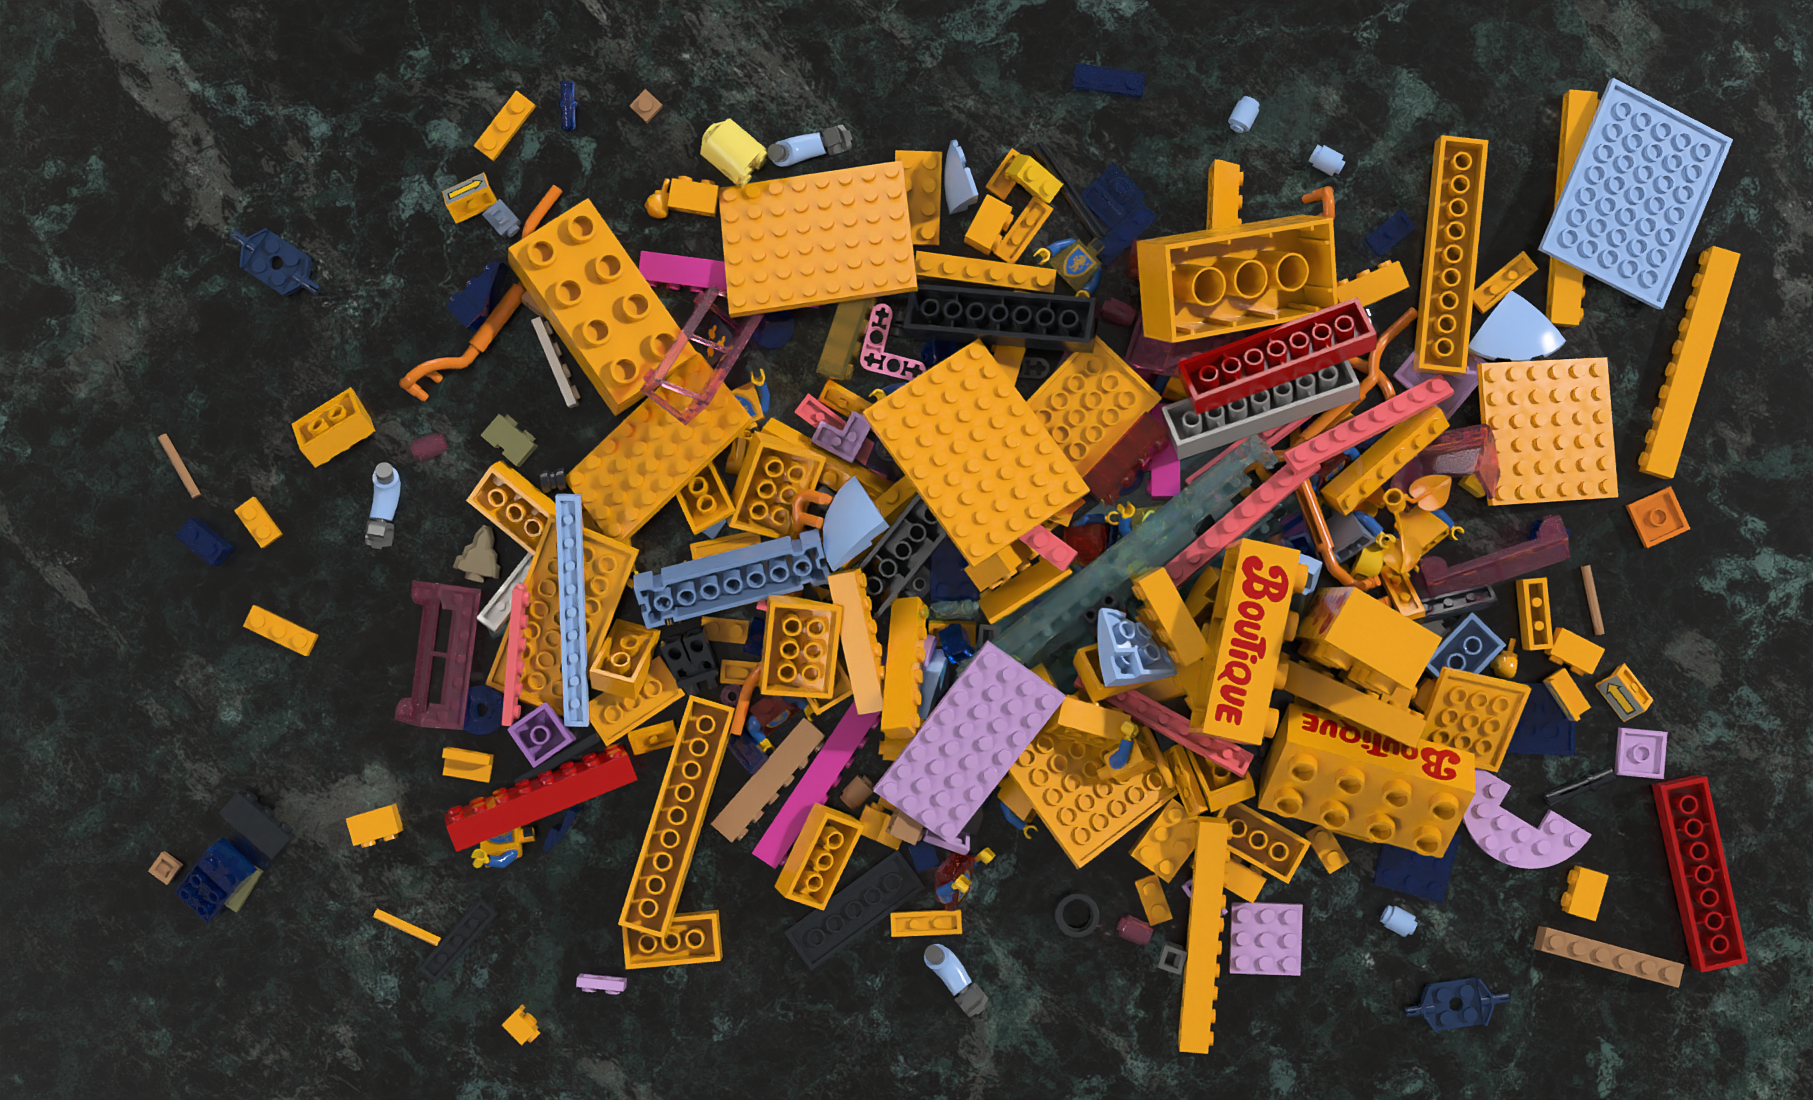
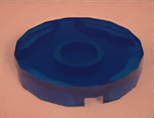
M790 310L750 316L749 332L753 340L762 347L768 349L780 348L786 345L793 336L795 321Z

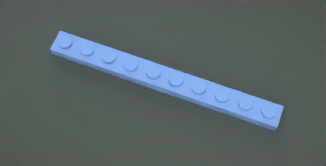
M557 494L555 499L564 726L588 727L589 697L581 494Z

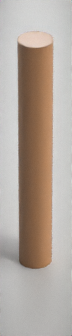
M167 434L159 436L158 439L192 499L197 498L201 493Z
M1590 565L1582 566L1581 571L1595 635H1602L1605 633Z

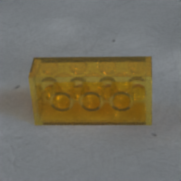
M871 297L839 302L816 369L819 377L830 379L843 385L846 380H851L854 371V365H851L853 358L858 359L862 345L859 340L861 336H866L869 321L866 319L868 313L871 314L876 306V298Z

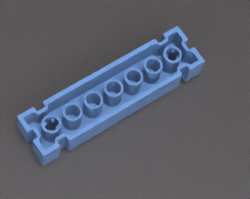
M818 529L799 533L800 539L791 540L790 536L664 567L661 568V574L654 576L652 571L633 575L634 591L638 603L641 605L646 628L665 625V619L673 617L674 622L767 599L768 595H783L803 590V584L812 582L813 587L828 583L827 576L830 573Z

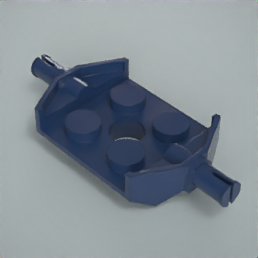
M267 228L249 237H245L237 230L232 232L236 236L231 234L230 238L241 245L239 267L285 297L297 292L302 287L308 289L314 295L318 294V291L311 287L313 286L319 291L321 289V286H318L309 278L311 272V258ZM277 257H281L283 266L275 270L272 267V261Z
M1479 977L1427 984L1424 988L1418 1006L1405 1007L1406 1017L1423 1016L1436 1033H1439L1438 1031L1481 1024L1488 1026L1494 1006L1500 1003H1509L1510 999L1508 992L1495 995L1491 993ZM1454 997L1460 998V1007L1452 1010L1449 1006L1450 1000Z

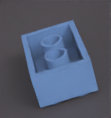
M1472 612L1465 613L1450 627L1451 631L1442 637L1441 642L1424 670L1437 680L1443 666L1479 674L1506 644Z

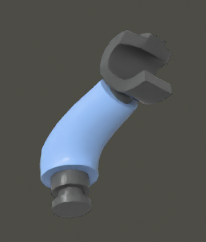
M842 124L823 129V137L819 132L778 141L769 146L767 155L777 166H790L800 161L826 154V148L830 155L847 152L852 148V137L850 130H846Z
M386 462L378 464L373 473L374 496L370 518L375 521L368 520L366 524L365 544L371 545L372 548L376 549L392 546L394 525L386 522H392L400 496L401 482L399 475Z
M940 944L928 946L924 955L926 965L943 980L954 996L958 993L960 994L955 998V1001L967 1016L971 1017L983 1011L988 997L976 983L970 987L968 986L972 981L955 954Z

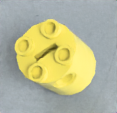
M731 119L712 124L703 135L701 155L736 185L740 184L744 187V184H747L752 178L750 174L754 169H761L767 161L765 158L767 155L766 148Z

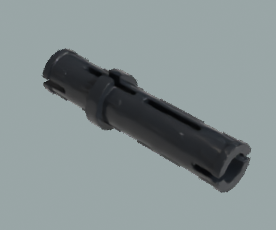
M1608 767L1592 775L1590 773L1585 774L1584 778L1545 792L1544 797L1548 806L1551 807L1582 793L1597 791L1598 787L1616 781V776L1612 768ZM1600 778V780H1598V781H1596V782H1593V783H1590V784H1588V785H1586V786H1583V784L1589 783V782H1591V781H1594V780ZM1577 787V789H1575V790H1573V791H1570V792H1568V793H1565V794H1563V795H1560V794L1563 793V792H1566V791H1568V790H1571V789Z

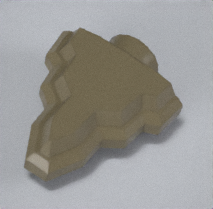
M483 525L475 534L473 543L465 546L462 555L456 557L453 568L466 572V579L484 582L485 577L499 579L501 567L497 564L498 554L493 549L495 537L491 526Z

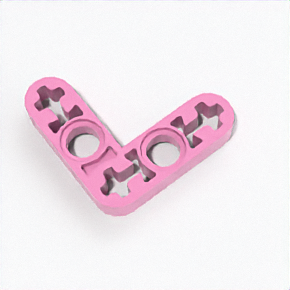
M878 304L871 312L860 356L861 365L870 371L912 381L915 379L912 372L905 371L906 376L901 375L904 369V361L909 362L907 367L914 368L916 364L920 365L919 369L923 373L927 371L926 366L920 361L884 352L892 322V309L886 304ZM882 307L886 308V313H889L888 318H883L882 325H887L886 330L881 327H872L873 322L878 324L879 316L876 315V311H881ZM875 330H879L883 334V340L879 344H874L870 340V334ZM870 353H873L874 358L882 360L881 355L886 356L883 362V370L878 369L880 364L872 363L871 367L867 366L868 362L864 360L865 356H870ZM890 359H897L899 361L900 368L897 372H890L887 369V362Z

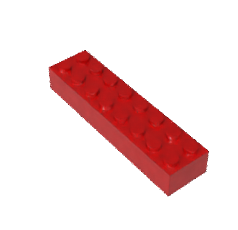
M1358 297L1180 361L1177 363L1179 379L1195 414L1199 415L1376 350L1377 334Z
M612 744L604 748V752L599 754L595 752L589 753L582 757L583 760L573 763V761L566 762L556 771L551 772V770L541 772L537 775L538 778L530 781L529 779L521 780L513 788H501L485 799L484 797H478L462 808L460 805L450 808L447 811L448 813L444 814V818L456 852L636 781L637 777L625 748L622 744L619 746L618 744Z
M1693 775L1652 784L1692 968L1700 972H1707L1748 963L1707 777Z

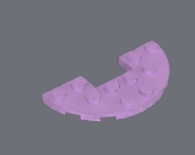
M1475 768L1476 793L1462 820L1471 838L1491 857L1519 868L1549 867L1574 855L1590 838V833L1552 810H1548L1537 829L1499 806L1511 786L1486 770Z

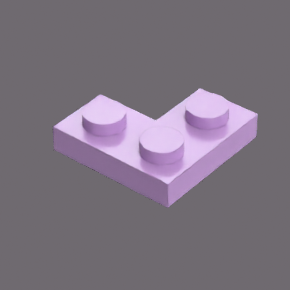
M853 411L843 431L821 420L811 442L853 463L871 427L861 414Z

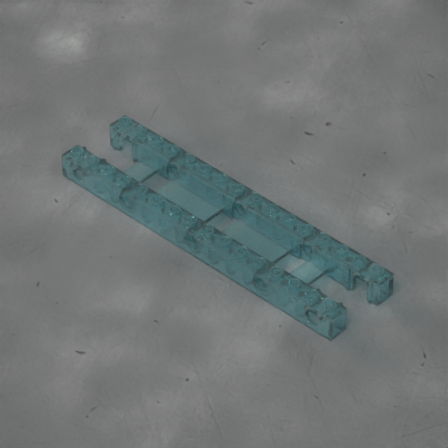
M1254 433L992 640L991 643L1020 664L1025 662L1030 669L1043 663L1052 675L1059 691L1065 695L1072 694L1078 689L1073 686L1079 675L1073 664L1077 650L1095 644L1078 618L1082 615V612L1089 607L1091 608L1105 594L1113 591L1135 619L1138 616L1135 610L1143 606L1144 602L1136 597L1127 602L1118 589L1121 586L1120 584L1134 573L1139 577L1155 567L1166 566L1198 539L1193 531L1198 522L1210 514L1215 523H1217L1235 507L1230 499L1244 488H1249L1252 480L1243 473L1244 468L1252 462H1259L1268 470L1273 469V465L1278 462L1271 447ZM1295 490L1235 541L1246 538L1264 542L1301 513L1302 509ZM1287 508L1284 516L1278 519L1272 518L1275 510ZM1226 548L1176 589L1184 604L1194 584L1208 565L1222 569ZM1060 632L1063 633L1072 647L1053 661L1044 649V646H1046V642ZM976 654L956 669L959 675L963 673Z

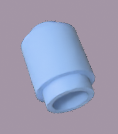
M1243 96L1242 100L1237 102L1228 120L1231 124V129L1238 133L1250 130L1260 106L1255 99Z
M1318 144L1309 159V162L1313 163V167L1330 176H1333L1334 172L1339 174L1345 164V161L1342 160L1344 155L1325 145L1322 147Z
M1387 905L1380 918V922L1384 923V927L1403 937H1406L1407 934L1412 935L1417 926L1415 916L1397 906Z

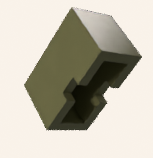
M498 414L481 436L493 447L498 449L502 447L504 449L502 454L515 466L520 467L538 447L533 442L536 438L527 430L521 432L516 427L518 423L508 414L505 417Z

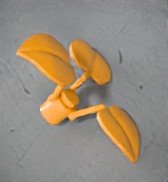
M1430 475L1417 479L1409 488V493L1414 499L1408 497V494L1403 495L1402 491L1397 488H1391L1384 493L1380 486L1353 509L1355 511L1361 510L1374 517L1377 514L1378 508L1382 509L1386 505L1387 509L1394 513L1399 539L1396 538L1395 543L1391 542L1390 539L1387 540L1385 544L1389 548H1382L1381 553L1383 554L1382 559L1384 563L1398 574H1405L1411 571L1419 562L1422 553L1421 545L1417 538L1413 536L1404 538L1399 513L1405 509V501L1412 504L1418 502V506L1424 511L1441 509L1449 498L1452 483L1450 476Z

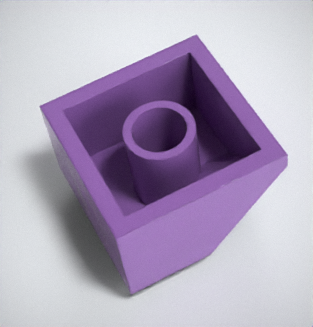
M547 702L507 729L533 768L539 766L576 740L569 727L564 726V720Z

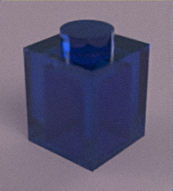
M960 623L947 625L943 630L938 631L944 656L952 664L974 656L967 631Z
M923 837L915 845L908 844L918 873L940 865L934 845L923 841Z

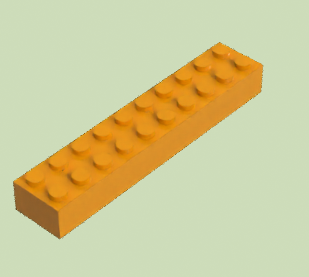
M1441 135L1435 141L1412 372L1458 377L1466 373L1488 140Z
M690 695L618 925L667 939L729 741L735 708Z

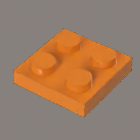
M1671 486L1626 505L1644 548L1654 546L1690 529Z

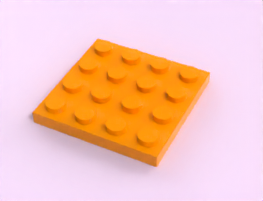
M1443 666L1424 713L1423 720L1427 721V725L1421 739L1474 753L1475 768L1498 772L1531 688L1525 684Z

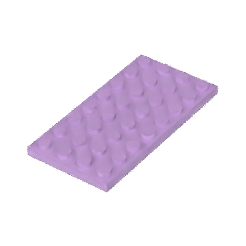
M987 640L919 728L916 736L912 737L881 777L873 791L951 844L1065 699V694Z

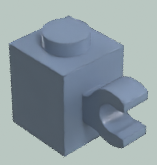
M501 199L482 214L504 239L507 236H514L520 230L519 226L522 223Z

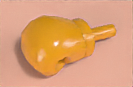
M669 179L664 180L662 190H656L655 194L650 195L645 202V208L652 217L665 218L669 214V193H667L670 184Z
M1510 638L1507 651H1501L1500 655H1496L1491 660L1490 667L1494 669L1495 675L1500 678L1510 679L1516 674L1518 655L1513 653L1516 639Z

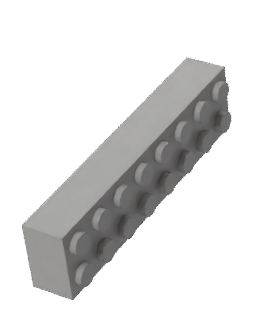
M1349 360L1199 415L1195 414L1188 398L1161 407L1162 418L1176 455L1181 460L1359 400L1360 384Z

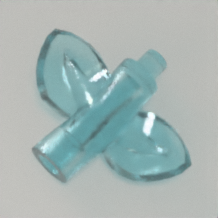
M970 599L940 601L932 603L929 607V617L931 620L960 618L966 621H976V626L981 624L980 615L977 612L979 604L976 601L972 602Z

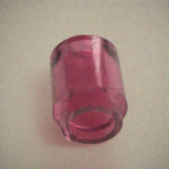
M1111 297L1110 300L1105 299L1100 309V312L1103 313V319L1121 327L1124 325L1130 327L1136 314V310L1132 308V305L1114 297Z
M435 432L414 439L411 449L415 458L425 461L443 455V452L448 451V446L443 433L437 434Z
M739 684L727 685L721 692L723 704L736 708L742 686ZM735 692L737 694L736 700H730L728 694Z
M1129 914L1126 918L1121 917L1117 925V930L1120 931L1119 936L1137 945L1143 944L1146 946L1153 933V928L1149 927L1148 923Z

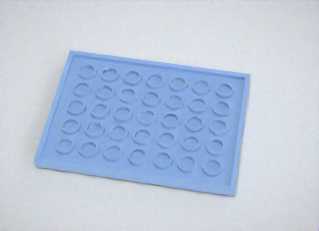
M1615 78L1610 79L1538 250L1658 310L1663 309L1733 139Z

